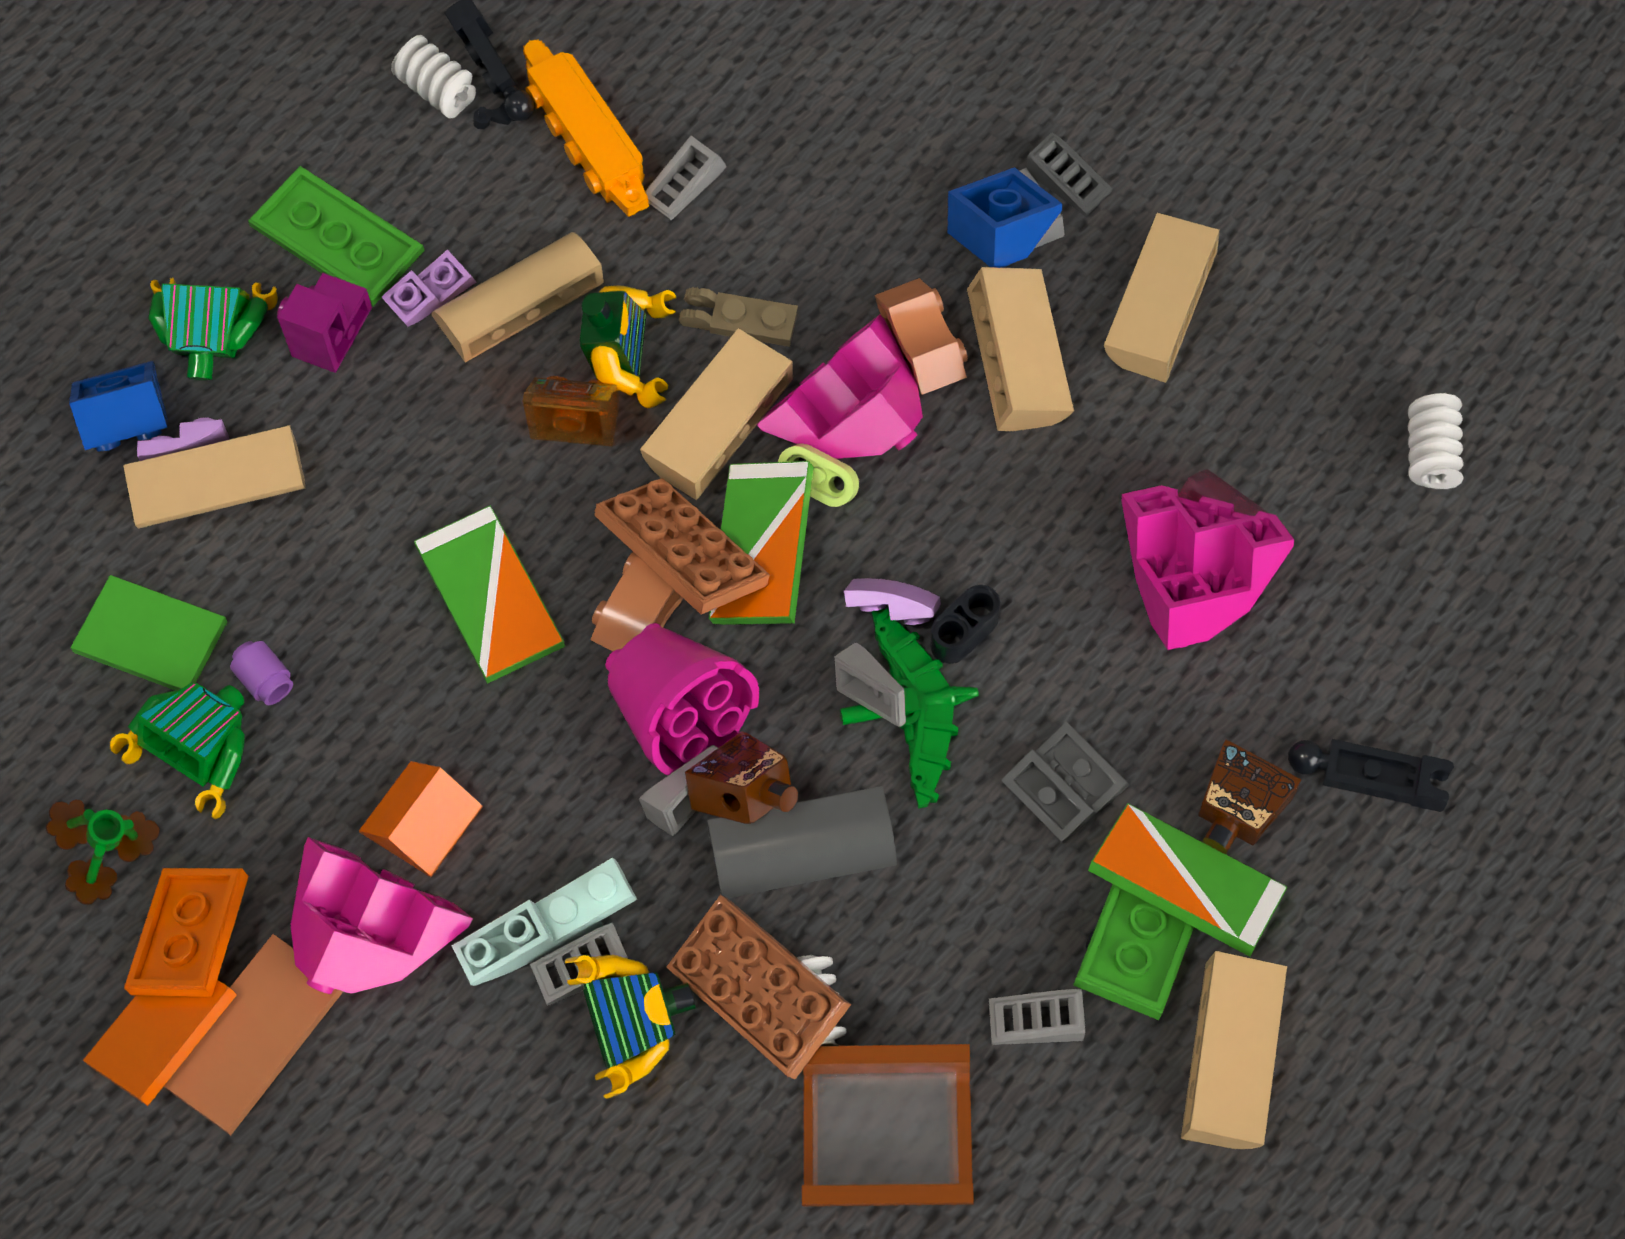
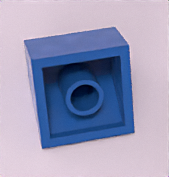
M1014 167L948 191L947 233L989 267L1004 268L1030 255L1061 213L1062 203Z
M153 361L72 383L69 404L85 450L95 447L99 452L111 450L121 445L120 440L137 436L138 440L151 439L162 433L161 429L167 428L168 418Z

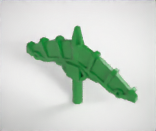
M889 608L871 611L875 628V639L878 641L880 652L888 661L890 667L889 674L904 689L906 723L900 728L904 730L905 741L909 746L910 762L908 770L911 778L910 786L914 790L918 809L924 808L929 803H937L939 795L935 792L942 771L950 770L951 761L946 759L951 736L958 734V727L952 724L954 706L977 697L978 689L977 687L949 686L939 671L943 664L939 659L932 660L917 642L920 639V635L917 632L910 634L896 620H891ZM862 705L840 708L842 725L883 718Z

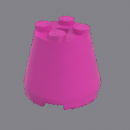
M657 623L646 626L640 634L631 639L622 649L613 651L606 660V669L609 671L608 687L647 759L667 776L710 746L714 745L719 748L739 734V730L744 724L750 709L758 707L759 687L757 680L740 662L669 629L662 628Z

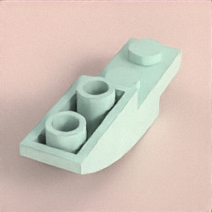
M611 858L536 903L531 900L526 901L452 945V948L470 984L475 986L513 972L602 927L601 921L634 902L637 898L618 862Z

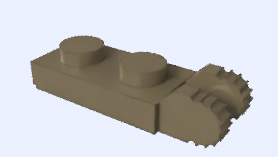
M692 287L686 289L685 302L693 306L714 308L711 316L705 311L683 309L678 320L682 326L710 330L712 334L730 337L739 328L760 342L790 347L798 315V306L720 292L717 295L710 289Z

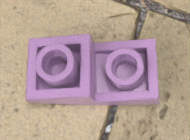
M447 249L418 276L411 270L381 297L409 327L475 284L476 281Z
M198 418L193 422L180 423V438L157 436L151 440L137 441V456L142 461L229 440V435L222 419Z
M870 578L853 579L844 590L846 607L860 606L861 611L869 612L883 609L886 607L885 604H888L890 619L904 620V623L907 625L928 622L941 605L939 596L922 588L898 581Z

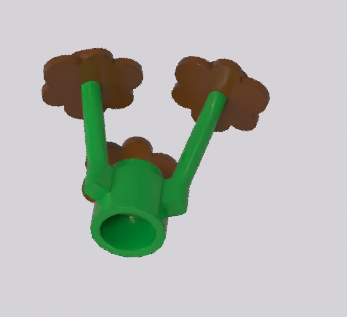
M77 799L72 800L69 804L62 801L56 802L50 807L49 816L51 821L46 825L47 833L55 836L56 845L63 850H68L75 847L77 843L87 844L88 842L95 849L92 858L87 863L82 860H75L69 864L67 870L69 877L65 882L66 889L70 892H75L76 899L82 904H92L97 898L102 900L108 899L112 894L111 887L116 883L117 873L110 867H103L102 859L104 853L113 849L118 850L119 857L125 862L136 861L140 854L144 856L150 855L154 851V844L152 842L160 834L158 825L154 821H146L145 815L139 811L133 812L128 817L107 809L96 813L90 809L84 810V803Z

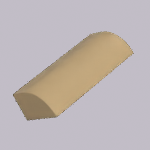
M1161 213L1156 214L1104 343L1107 355L1118 366L1164 383L1167 382L1216 257L1219 241L1218 229Z
M571 232L432 311V317L466 363L603 284L601 263L587 244L576 233Z
M981 267L967 288L997 430L1019 431L1057 424L1070 416L1074 409L1042 269Z
M738 328L641 447V454L647 464L660 478H663L666 482L697 500L793 380V362Z
M290 425L123 465L134 523L138 529L305 489V479L297 442Z
M1215 951L1206 962L1181 1139L1232 1149H1253L1264 1145L1287 966Z

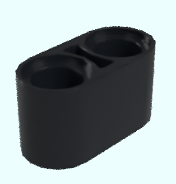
M986 585L970 587L937 617L932 625L930 644L932 654L936 659L947 664L958 663L995 629L999 618L1000 598L993 588ZM974 607H984L990 613L979 616L970 610ZM944 635H955L961 641L955 644H947L940 638Z

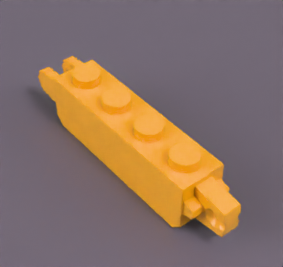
M529 40L523 46V53L525 59H527L526 69L529 86L525 88L526 92L532 96L535 109L542 106L547 115L544 116L552 135L554 137L561 135L565 140L564 149L571 163L574 166L580 163L586 171L583 173V176L590 191L593 194L600 192L607 203L613 200L628 217L649 207L648 197L642 186L645 177L642 166L643 157L574 56L564 52L553 55L542 40Z

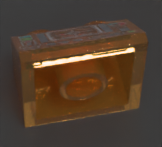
M550 376L548 378L534 377L523 395V406L531 439L613 447L620 404L617 385L603 384L599 380H590L588 382L570 381L560 376Z

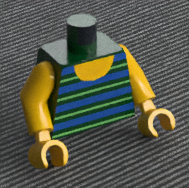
M618 285L602 288L599 293L587 294L581 305L583 315L580 347L598 383L608 385L631 396L636 393L640 404L645 408H652L666 401V398L660 396L657 392L662 393L667 390L668 384L661 378H654L646 384L640 382L646 324L644 310L646 308L652 318H663L676 313L675 310H669L664 302L676 299L674 292L666 290L650 297L643 290Z
M617 955L569 957L565 959V964L575 963L579 972L576 979L567 980V983L569 985L581 984L601 1055L607 1068L598 1072L595 1075V1079L599 1080L604 1077L610 1079L612 1083L611 1092L604 1094V1097L608 1099L625 1092L630 1084L649 1074L669 1051V1038L676 1035L671 1016L695 1009L693 995L688 982L663 990L658 973H649L648 968L639 961Z

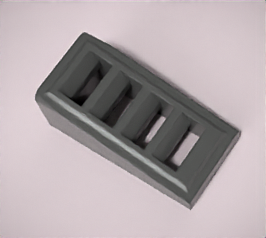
M1053 132L1027 156L1026 168L1030 174L1085 217L1112 192V188L1064 140ZM1052 156L1055 157L1048 164L1046 163ZM1063 165L1067 166L1068 168L1060 176L1056 173ZM1077 175L1080 176L1081 179L1072 187L1068 185ZM1089 185H1092L1094 189L1082 199L1079 194Z

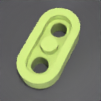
M796 444L781 453L778 462H795L801 457L806 461H810L814 467L810 497L825 505L838 507L850 502L856 496L859 489V479L856 472L849 465L808 444ZM836 476L844 481L843 490L836 489L834 485Z

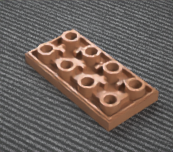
M663 478L651 481L646 485L596 504L594 516L701 615L768 585L770 574Z
M722 895L718 897L666 967L683 983L688 982L690 989L785 1075L793 1079L797 1078L851 1006L849 1002L746 913Z
M272 934L230 988L237 996L164 1085V1088L231 1136L344 991L334 989L332 994H327L310 987L306 983L308 978L295 966L293 947Z

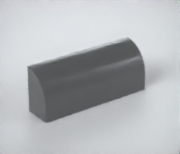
M883 786L797 802L789 812L773 808L756 822L750 824L722 817L707 820L720 892L726 898L897 865L894 836Z

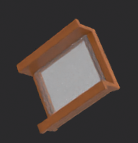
M970 1044L820 1046L803 1068L804 1185H802V1206L974 1205Z

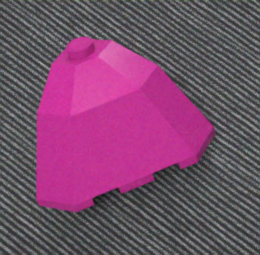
M879 314L843 343L827 364L821 363L799 383L800 386L775 404L757 423L758 427L766 433L795 444H808L835 459L882 455L893 446L898 451L901 450L918 435L914 429L923 418L917 383L885 319Z
M1162 485L1122 494L1121 501L1136 582L1150 623L1167 650L1208 641L1248 613L1294 547V538L1274 514L1259 511L1255 516L1235 512L1234 504L1205 496H1202L1199 502L1178 497V489Z
M308 837L304 845L291 920L295 966L308 978L306 983L310 987L327 994H332L334 989L352 994L402 981L470 926L473 918L456 904L440 896L416 890L413 888L415 884L385 869L381 871V874H378L365 864L361 857L345 849Z

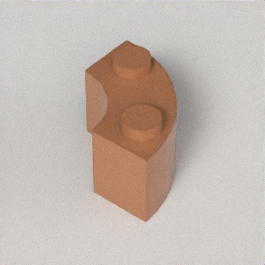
M918 278L875 295L880 315L885 319L903 357L907 358L906 363L921 395L967 378L963 362H966L968 359L965 347L959 338L956 339L945 323L941 314L944 311L943 302L935 288L931 289Z
M632 552L624 565L623 576L608 601H601L593 614L592 623L596 627L591 641L611 651L622 649L649 624L657 623L663 628L671 614L680 605L683 597L640 557Z

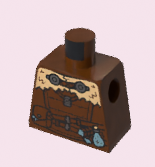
M743 731L685 771L691 809L744 824L756 822L773 808L789 812L793 809L798 799L797 789L791 786L788 761L785 756Z
M1226 739L1221 748L1198 814L1199 817L1212 823L1203 842L1224 854H1227L1236 837L1253 846L1292 801L1301 779Z

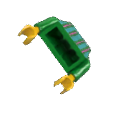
M170 278V284L162 283L161 288L158 280H153L150 286L154 295L148 319L160 342L166 345L169 351L176 355L189 356L187 378L212 380L214 357L234 358L237 350L242 349L261 324L267 311L276 306L278 301L277 288L273 286L271 292L264 295L261 294V283H254L252 285L253 298L249 300L250 294L241 288L176 284L174 278Z
M190 683L180 690L152 695L146 700L128 725L129 733H121L114 736L110 741V749L113 753L117 754L125 745L129 744V748L123 754L121 760L126 764H132L141 757L143 747L202 787L208 782L211 783L210 790H205L196 797L195 805L201 813L208 800L216 799L217 804L212 812V818L217 819L226 809V803L221 797L224 789H230L242 761L245 734L241 730L242 714L238 709L244 705V698L240 691L231 685L225 686L215 695L198 683Z

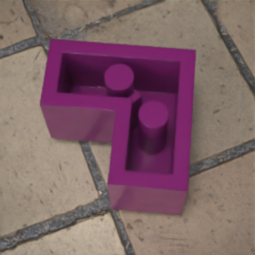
M322 273L316 285H311L309 288L296 284L290 296H286L281 301L277 318L292 357L336 373L371 311L372 305L366 288Z

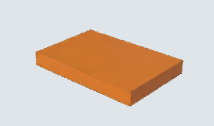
M242 868L162 869L124 989L130 995L213 996L249 876Z
M217 980L212 997L136 995L83 1061L96 1072L148 1106L237 994L230 987Z

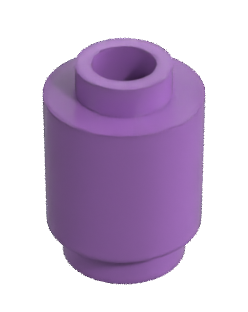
M248 641L234 651L230 670L255 700L263 701L266 705H273L289 694L293 687L290 672L265 642Z

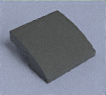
M1067 722L1036 751L1032 749L1001 779L1062 843L1067 841L1129 786L1128 782Z

